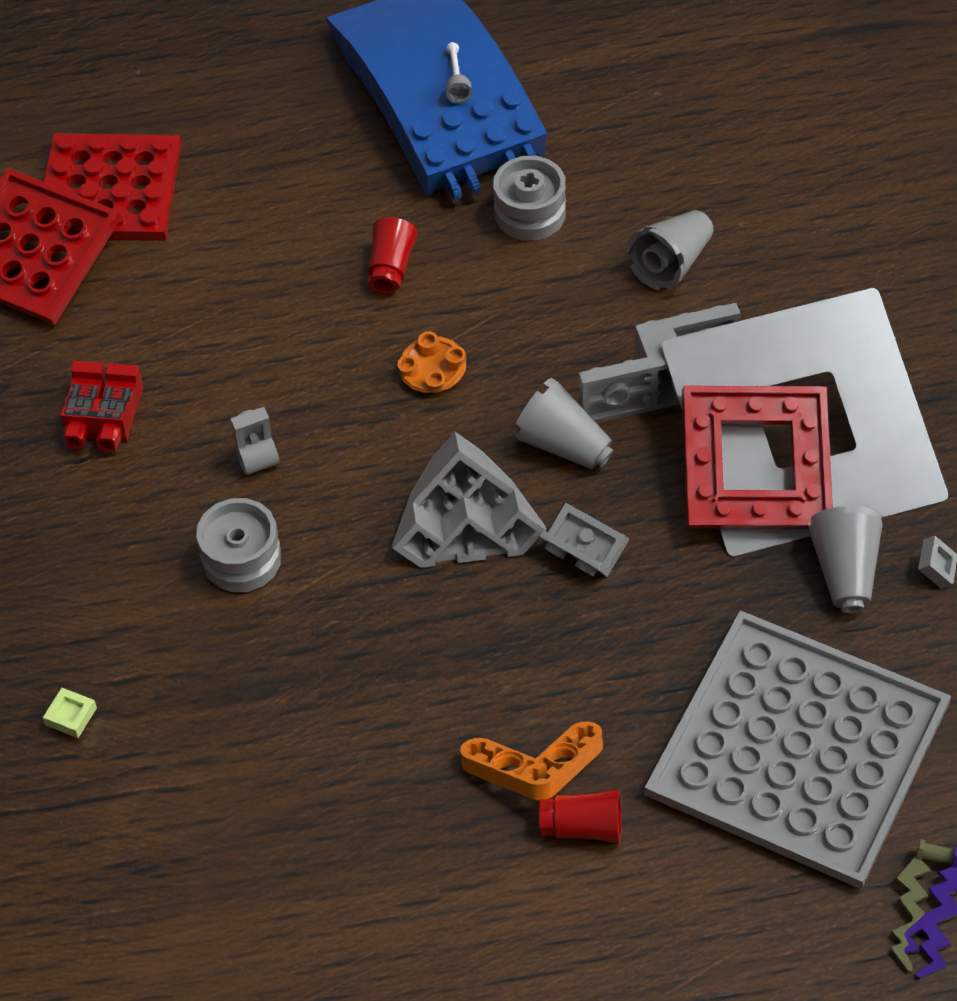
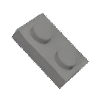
M567 503L563 506L549 532L542 530L539 534V537L547 542L544 549L561 559H564L566 554L577 560L575 566L593 577L596 572L608 577L629 541V538Z

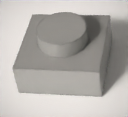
M936 536L924 539L918 570L941 589L953 585L957 554Z

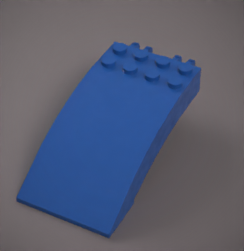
M376 0L326 17V22L350 69L353 68L387 120L426 197L433 195V191L446 187L453 201L461 199V188L458 182L464 180L471 193L475 194L480 192L477 175L497 169L509 160L521 156H536L537 154L540 157L545 155L547 132L494 39L463 0ZM451 42L459 46V52L457 53L459 72L469 79L472 86L471 98L459 104L448 100L445 89L448 78L453 76L451 56L446 50L447 45Z

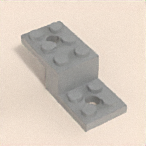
M737 303L723 306L718 305L706 310L682 313L678 316L657 321L651 320L635 325L634 360H627L623 363L602 368L596 367L580 372L579 405L596 423L679 405L680 402L662 349L663 341L740 321L741 313Z

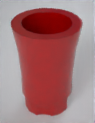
M385 217L375 221L372 226V249L367 283L371 290L377 291L382 295L395 294L396 290L400 289L401 282L404 280L407 263L418 238L417 229L408 221L395 217Z
M620 789L588 794L556 795V798L541 799L539 809L541 836L556 835V838L600 840L620 844L622 836Z

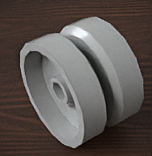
M521 156L511 159L499 167L494 176L493 183L494 216L497 225L504 233L519 240H540L551 236L561 228L566 219L565 175L561 168L551 160L539 156Z
M230 498L216 503L203 514L197 525L196 539L201 553L203 569L207 578L213 584L230 592H249L263 587L274 578L281 565V547L278 540L277 525L269 509L260 502L248 498Z

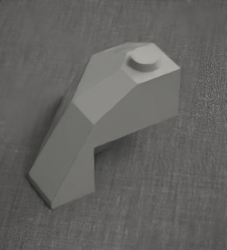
M454 432L432 456L411 491L392 547L421 568L436 566L435 562L457 560L458 563L486 560V556L507 554L508 557L520 556L535 543L542 530L546 531V526L514 482L482 450L457 432Z

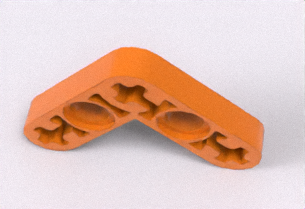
M593 722L576 723L537 758L488 739L473 738L464 742L460 747L462 768L474 776L530 799H549L556 795L602 751V729ZM562 758L572 759L567 762H555V760ZM505 767H517V769L510 771L500 770Z

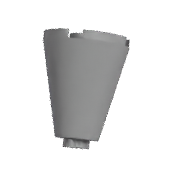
M693 210L638 229L628 239L626 254H631L633 264L630 265L633 273L642 283L652 289H673L682 281L712 237L713 224L706 214Z
M553 378L548 379L544 384L549 388L544 394L537 391L533 395L516 422V425L521 429L512 431V436L521 442L589 469L595 468L596 465L603 467L614 451L610 448L612 440L559 382Z
M845 506L825 509L814 514L811 517V523H809V533L833 605L841 608V611L844 613L861 612L864 610V606L871 602L883 523L881 514L877 510L868 507L858 506V513H846Z

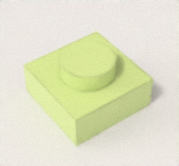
M61 688L43 716L46 726L79 738L97 709L95 700Z

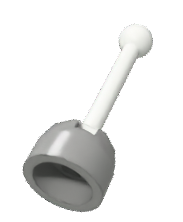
M451 42L447 45L446 50L451 56L453 76L448 78L445 89L448 100L459 104L471 98L472 86L469 79L459 72L457 59L459 46Z

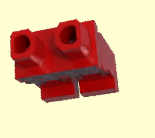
M73 361L71 369L72 381L61 412L66 447L68 449L81 450L85 446L86 439L96 440L98 449L103 452H115L120 442H128L129 430L143 391L139 366L108 363L107 369H105L104 363Z

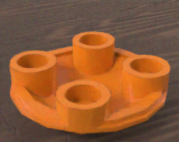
M424 332L419 335L417 341H414L404 350L397 366L403 382L411 389L422 393H439L450 389L461 380L466 371V353L453 340L441 336L438 337L434 332Z

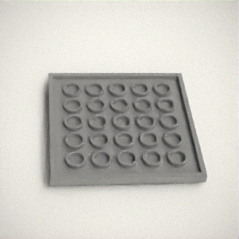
M740 610L644 787V795L862 889L947 710L951 695Z

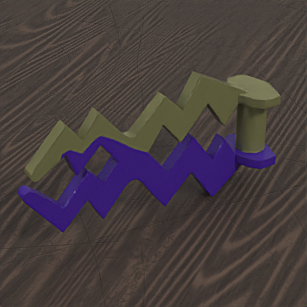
M920 839L917 855L896 878V881L908 891L899 897V901L912 918V921L891 932L900 943L890 949L906 972L911 973L913 967L907 954L918 953L920 949L910 936L919 932L924 933L928 940L921 943L919 947L932 962L916 973L918 980L947 968V963L937 950L951 947V943L939 930L937 924L957 916V903L951 897V894L957 892V847L951 849L928 844L923 839ZM922 859L951 865L947 869L938 871V875L945 882L929 888V892L939 903L940 907L927 913L916 904L929 896L915 879L931 872V869Z

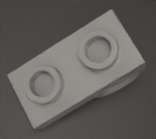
M264 407L256 410H246L238 416L231 418L235 453L245 475L280 463L271 437L269 416Z

